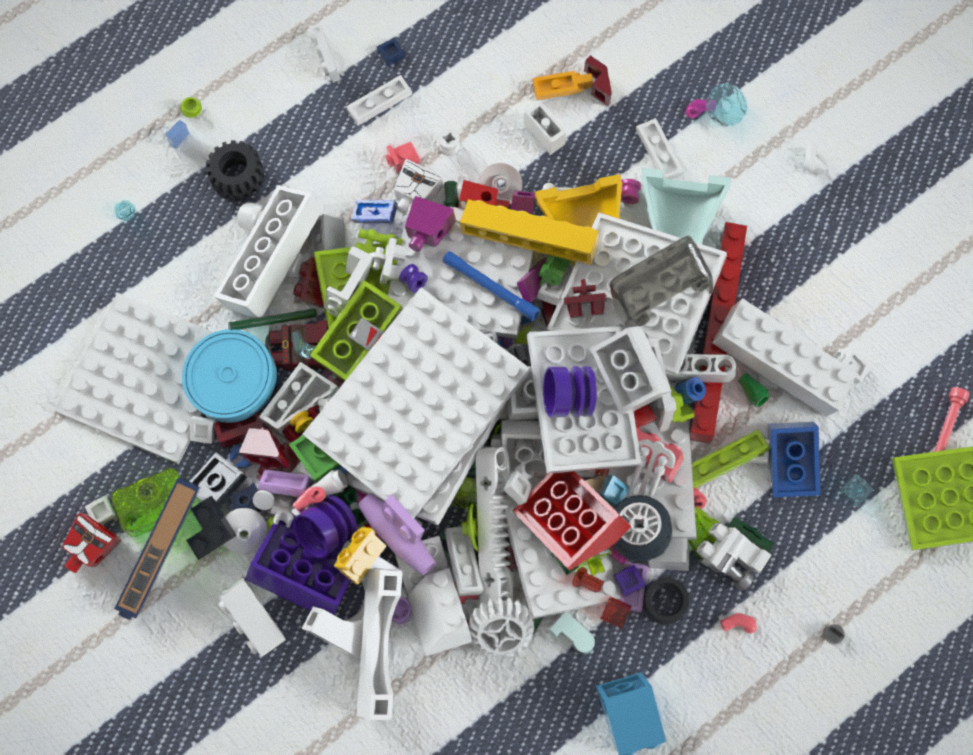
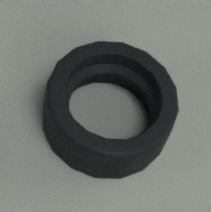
M663 577L653 581L646 589L643 598L644 610L648 617L662 625L673 624L679 621L687 612L690 604L689 593L686 587L680 581L671 577ZM662 587L674 589L680 597L679 609L671 615L659 613L655 610L652 603L653 594Z

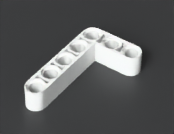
M686 354L682 364L684 368L679 371L678 376L666 373L668 381L682 382L691 378H699L702 382L726 383L735 378L736 364L735 360L728 355ZM699 365H705L707 370L700 372L696 368ZM725 365L731 367V370L728 372H722L719 369Z

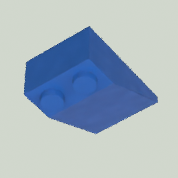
M814 421L767 424L768 440L770 442L769 462L773 498L820 495L819 426Z

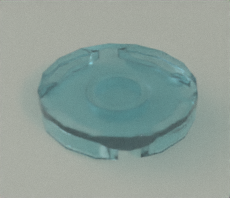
M720 84L714 87L706 99V108L710 118L714 122L720 123L721 126L732 127L741 122L746 116L747 100L743 92L732 84Z

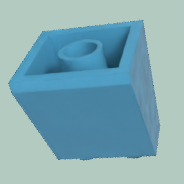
M642 672L596 685L614 748L618 755H634L638 750L645 748L654 749L659 747L661 743L666 742L652 686Z

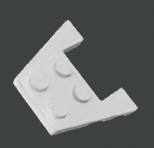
M657 337L647 339L668 382ZM670 392L650 402L651 409L657 418L654 422L659 432L669 429L674 411H676V402L674 397H671Z

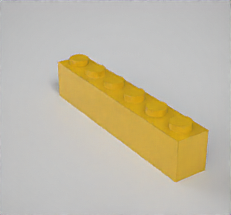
M468 200L460 220L462 234L589 265L592 264L599 243V230H595L592 227L573 225L568 221L552 220L547 216L531 215L526 211L510 210L500 205H489L480 200Z

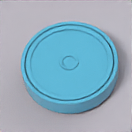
M235 329L216 331L201 339L189 352L182 371L183 388L192 405L208 418L225 423L242 421L258 413L270 400L277 380L276 365L269 350L252 334Z

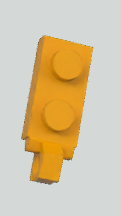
M575 70L533 78L536 101L583 92V89L591 88L593 84L592 73L580 75V73H575Z

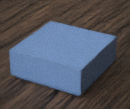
M178 120L166 133L169 144L176 149L190 133L186 124Z

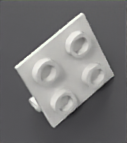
M439 535L422 540L436 562L434 567L423 576L395 554L399 569L402 571V579L407 594L426 575L449 568Z

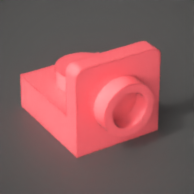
M411 142L394 149L391 145L386 146L388 154L385 155L387 163L390 167L393 166L397 173L402 170L406 159L416 164L420 163V158Z

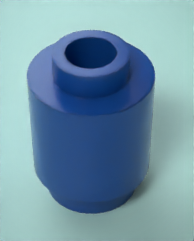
M691 378L679 382L674 387L675 391L681 394L683 404L699 401L704 398L706 393L705 385L699 378Z

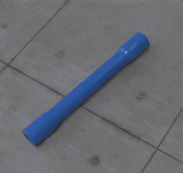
M448 251L444 255L443 263L499 297L531 321L536 320L539 316V308L513 294L467 264L465 260L453 252Z

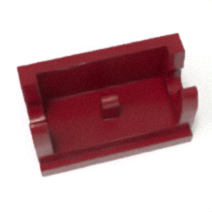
M260 411L242 421L214 423L222 448L244 442L249 428H265L259 417L261 415Z

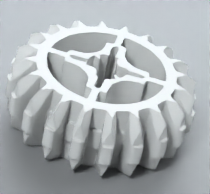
M499 597L498 601L493 602L490 599L488 604L481 603L480 609L474 608L473 615H470L468 627L476 650L481 649L483 654L490 652L492 657L500 654L503 658L504 654L509 653L512 656L513 651L521 652L522 647L528 646L529 640H532L534 624L532 615L528 612L525 605L521 606L519 601L512 603L510 597L506 601H502Z

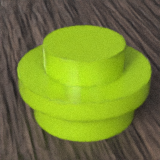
M187 97L182 101L180 109L185 117L195 118L202 112V104L194 97Z

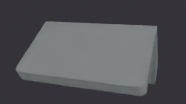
M326 214L318 217L310 231L311 257L314 258V252L345 248L344 220Z

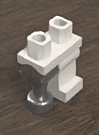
M715 523L710 529L709 534L716 538V541L713 545L708 541H703L698 547L697 552L704 558L702 561L704 565L710 567L714 572L729 575L735 579V586L744 591L751 585L754 579L753 575L749 572L760 573L771 557V554L761 550L736 528H727L720 523ZM738 562L749 572H741L734 564Z

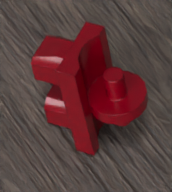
M581 279V286L573 287V294L582 293V295L563 297L564 305L567 306L570 318L583 316L582 304L591 305V315L604 314L605 302H607L606 293L588 295V292L596 291V284L587 285L586 279Z

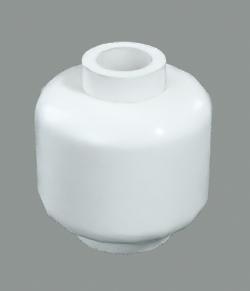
M253 202L243 204L237 213L239 226L244 230L252 231L265 206Z

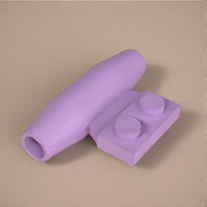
M371 493L359 503L358 507L372 529L403 562L422 576L434 567L436 562L421 540L424 529L393 495L383 502Z

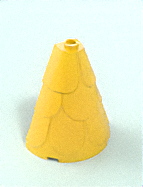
M620 174L599 178L591 185L557 191V187L535 191L534 193L537 204L543 214L552 220L568 221L573 225L592 227L598 212L620 219L622 192ZM570 260L575 267L577 261Z

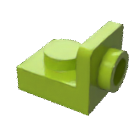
M670 386L671 397H674L676 402V411H674L672 422H684L687 419L694 418L692 409L687 404H683L681 394L677 393Z

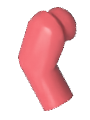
M735 613L720 620L721 627L725 632L736 626L744 628V631L748 634H752L757 630L756 620L752 616L742 613Z

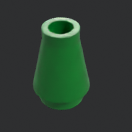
M749 373L739 378L738 383L741 385L751 405L754 404L755 407H760L769 400V390L752 378Z

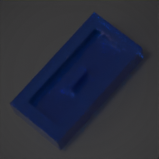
M356 199L351 220L354 223H394L398 203L395 200Z

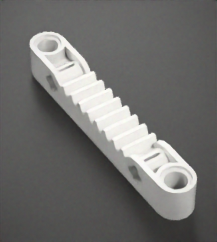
M482 447L476 454L479 573L483 592L480 594V605L481 603L488 604L490 599L493 602L498 601L499 597L502 601H506L510 597L512 603H514L513 577L510 569L507 568L510 562L505 560V557L509 556L510 553L505 551L509 543L504 538L508 537L509 533L504 531L508 527V524L504 522V519L508 517V514L504 513V509L508 508V505L503 503V500L508 498V495L504 494L506 493L504 488L510 476L509 454L504 447Z

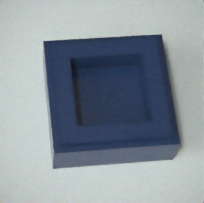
M395 37L376 47L387 66L405 57V52Z

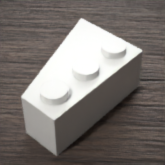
M300 362L259 417L266 427L283 437L285 435L282 433V430L290 424L291 419L296 414L318 405V401L321 398L326 399L329 395H335L339 388Z
M244 577L220 593V599L222 600L219 603L220 607L226 615L232 614L236 620L233 622L234 627L240 635L245 633L249 638L247 645L254 655L259 653L263 657L286 640L269 613L260 603L258 597L248 586Z

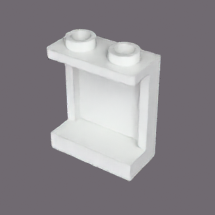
M352 246L348 253L345 272L350 274L351 277L341 292L328 287L324 308L328 313L338 316L364 280L366 281L371 268L372 255Z

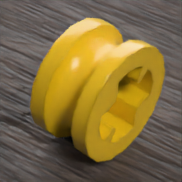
M306 410L296 414L290 421L292 426H296L295 430L297 433L305 431L314 421L312 417H308L309 413Z

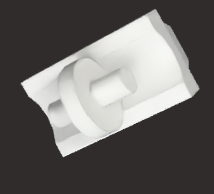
M389 239L385 255L381 247H377L376 252L370 253L373 256L374 270H379L380 265H383L379 283L386 284L388 280L399 281L403 267L392 265V260L404 262L407 248L397 245V239Z

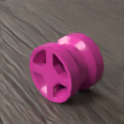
M622 179L621 202L626 204L638 203L640 198L638 192L641 190V182L635 179Z

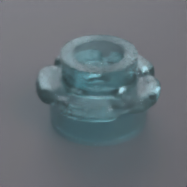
M122 200L114 206L115 216L118 219L128 221L134 217L136 207L129 200Z

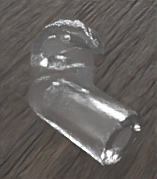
M394 216L388 217L385 223L390 231L389 233L395 234L397 238H401L403 229L399 226Z

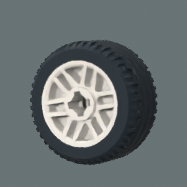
M634 495L623 499L613 508L632 526L613 545L619 554L629 560L643 562L658 557L667 549L672 538V524L670 515L662 503L649 496Z

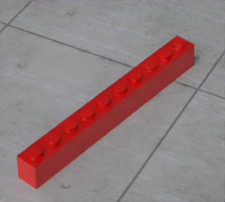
M725 222L719 250L727 252V257L711 294L702 355H727V352L712 342L731 307L735 305L747 225ZM700 365V372L707 370L705 365ZM725 366L720 367L719 370L724 372ZM703 382L706 388L705 396L703 399L693 403L692 411L694 412V418H691L689 428L690 440L711 444L714 438L722 383Z

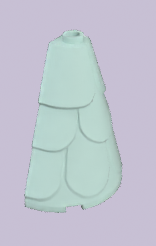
M642 168L641 180L652 229L703 245V239L730 189L731 177L709 175L707 184L664 179V170Z

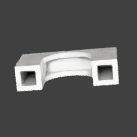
M345 542L342 550L347 548L350 545V543ZM380 557L371 566V569L401 571ZM366 573V575L363 577V579L361 580V582H362V584H363V587H364L365 595H366L367 573ZM365 598L358 613L345 620H341L323 609L313 607L302 629L338 649L358 657L362 648Z

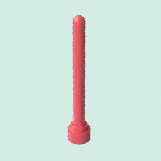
M958 387L951 389L949 395L951 406L934 452L946 449L959 409L968 401L970 393L967 390Z

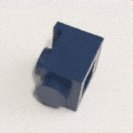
M255 483L230 496L231 502L227 503L230 511L239 508H249L257 512L263 511L253 503L254 494L259 491ZM248 498V502L243 505L240 503L242 500Z

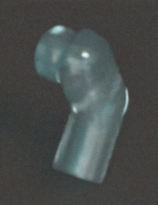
M301 331L292 332L291 338L294 352L305 359H311L310 354L316 346L305 343Z

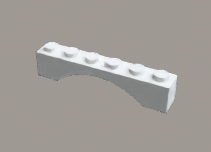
M370 568L367 572L356 716L368 720H391L393 692L388 671V640L392 616L401 595L402 571Z

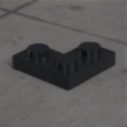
M213 496L206 498L191 508L202 530L186 541L198 560L237 536Z

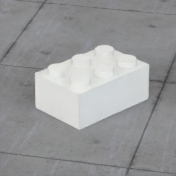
M641 326L629 327L590 349L620 414L633 412L671 392L670 386Z

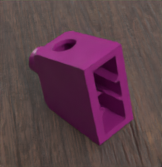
M415 196L405 224L407 236L411 239L408 246L416 252H420L424 244L433 247L438 246L456 222L454 209Z

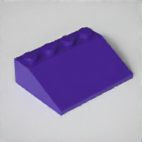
M279 520L278 524H272L254 556L245 578L246 581L311 611L313 607H316L332 615L335 614L351 581L334 567L344 544L338 546L336 550L324 558L313 557L307 553L296 538L293 521L288 528L283 520Z

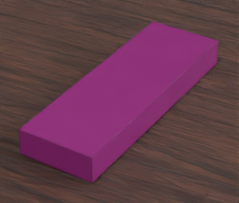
M547 258L537 262L517 282L522 298L528 302H532L538 296L542 280L539 273Z

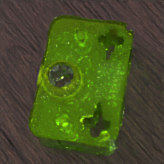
M165 469L126 487L119 488L112 493L111 500L117 512L121 528L129 536L138 537L152 531L177 478L181 477L175 469ZM151 489L150 495L146 496V490ZM136 518V519H137V520L135 521V524H136V525H135V526H132V524H133V519Z

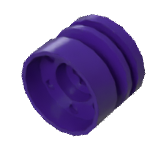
M548 366L543 380V401L547 416L566 417L570 411L574 417H579L580 415L591 417L597 400L596 378L592 367L582 366L580 368L573 366L569 372L565 366Z
M328 495L321 502L313 504V507L295 516L293 529L296 538L307 553L321 559L336 550L338 546L352 539V536L357 531V523L350 508L341 499Z

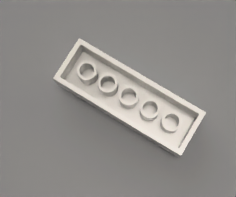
M280 185L277 186L214 295L228 310L253 318L264 315L324 208L312 193Z
M743 298L731 307L712 342L826 417L839 411L857 375V372Z

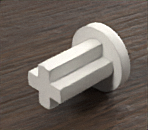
M265 490L257 491L253 497L254 505L262 510L270 509L274 504V493Z

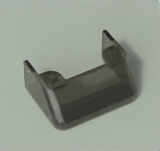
M685 236L617 275L610 282L614 310L626 328L645 325L650 320L651 309L689 287L694 291L706 289L709 294L713 292V276L691 236Z

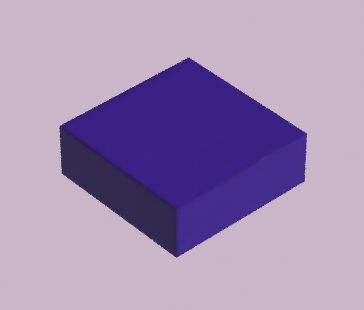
M635 565L613 575L624 597L646 586Z

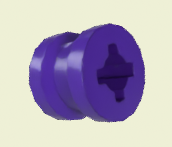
M415 264L405 267L399 276V281L404 285H408V289L413 293L423 288L428 280V276L424 272H419Z

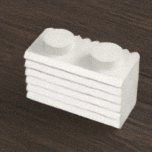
M542 102L536 103L523 113V124L549 154L554 153L565 145L566 130L563 129L564 127L561 126V123H558V120H555L553 114H550V111L544 108Z

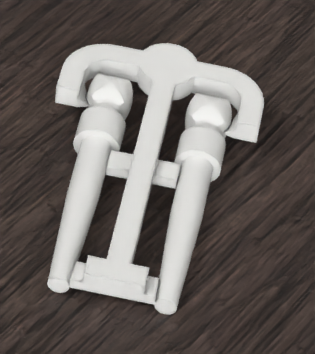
M643 439L638 442L641 464L635 468L627 494L628 498L634 495H644L650 477H653L648 496L653 498L659 480L664 474V466L666 465L672 469L675 464L674 453L665 448L662 442H652L648 439ZM643 445L650 447L653 452L647 468L643 466L646 464V456L649 455L650 449L645 446L642 447ZM663 453L667 455L668 457L664 455L659 457L658 465H656L655 470L653 472V468L655 466L658 454ZM643 472L645 476L639 493L634 494L633 492L640 474Z

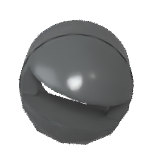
M832 624L825 629L824 637L828 643L838 644L843 641L845 632L840 625ZM830 630H835L837 633L841 635V637H838L835 633L831 632Z

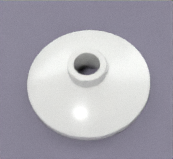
M502 162L491 164L480 175L479 184L498 189V199L510 201V204L512 203L514 190L522 191V178L519 172L510 164ZM498 180H504L505 186H499Z
M239 508L228 513L225 517L237 536L224 545L229 550L239 554L251 553L260 548L267 533V524L263 516L249 508ZM242 530H246L248 532V535L242 537L239 535V533Z

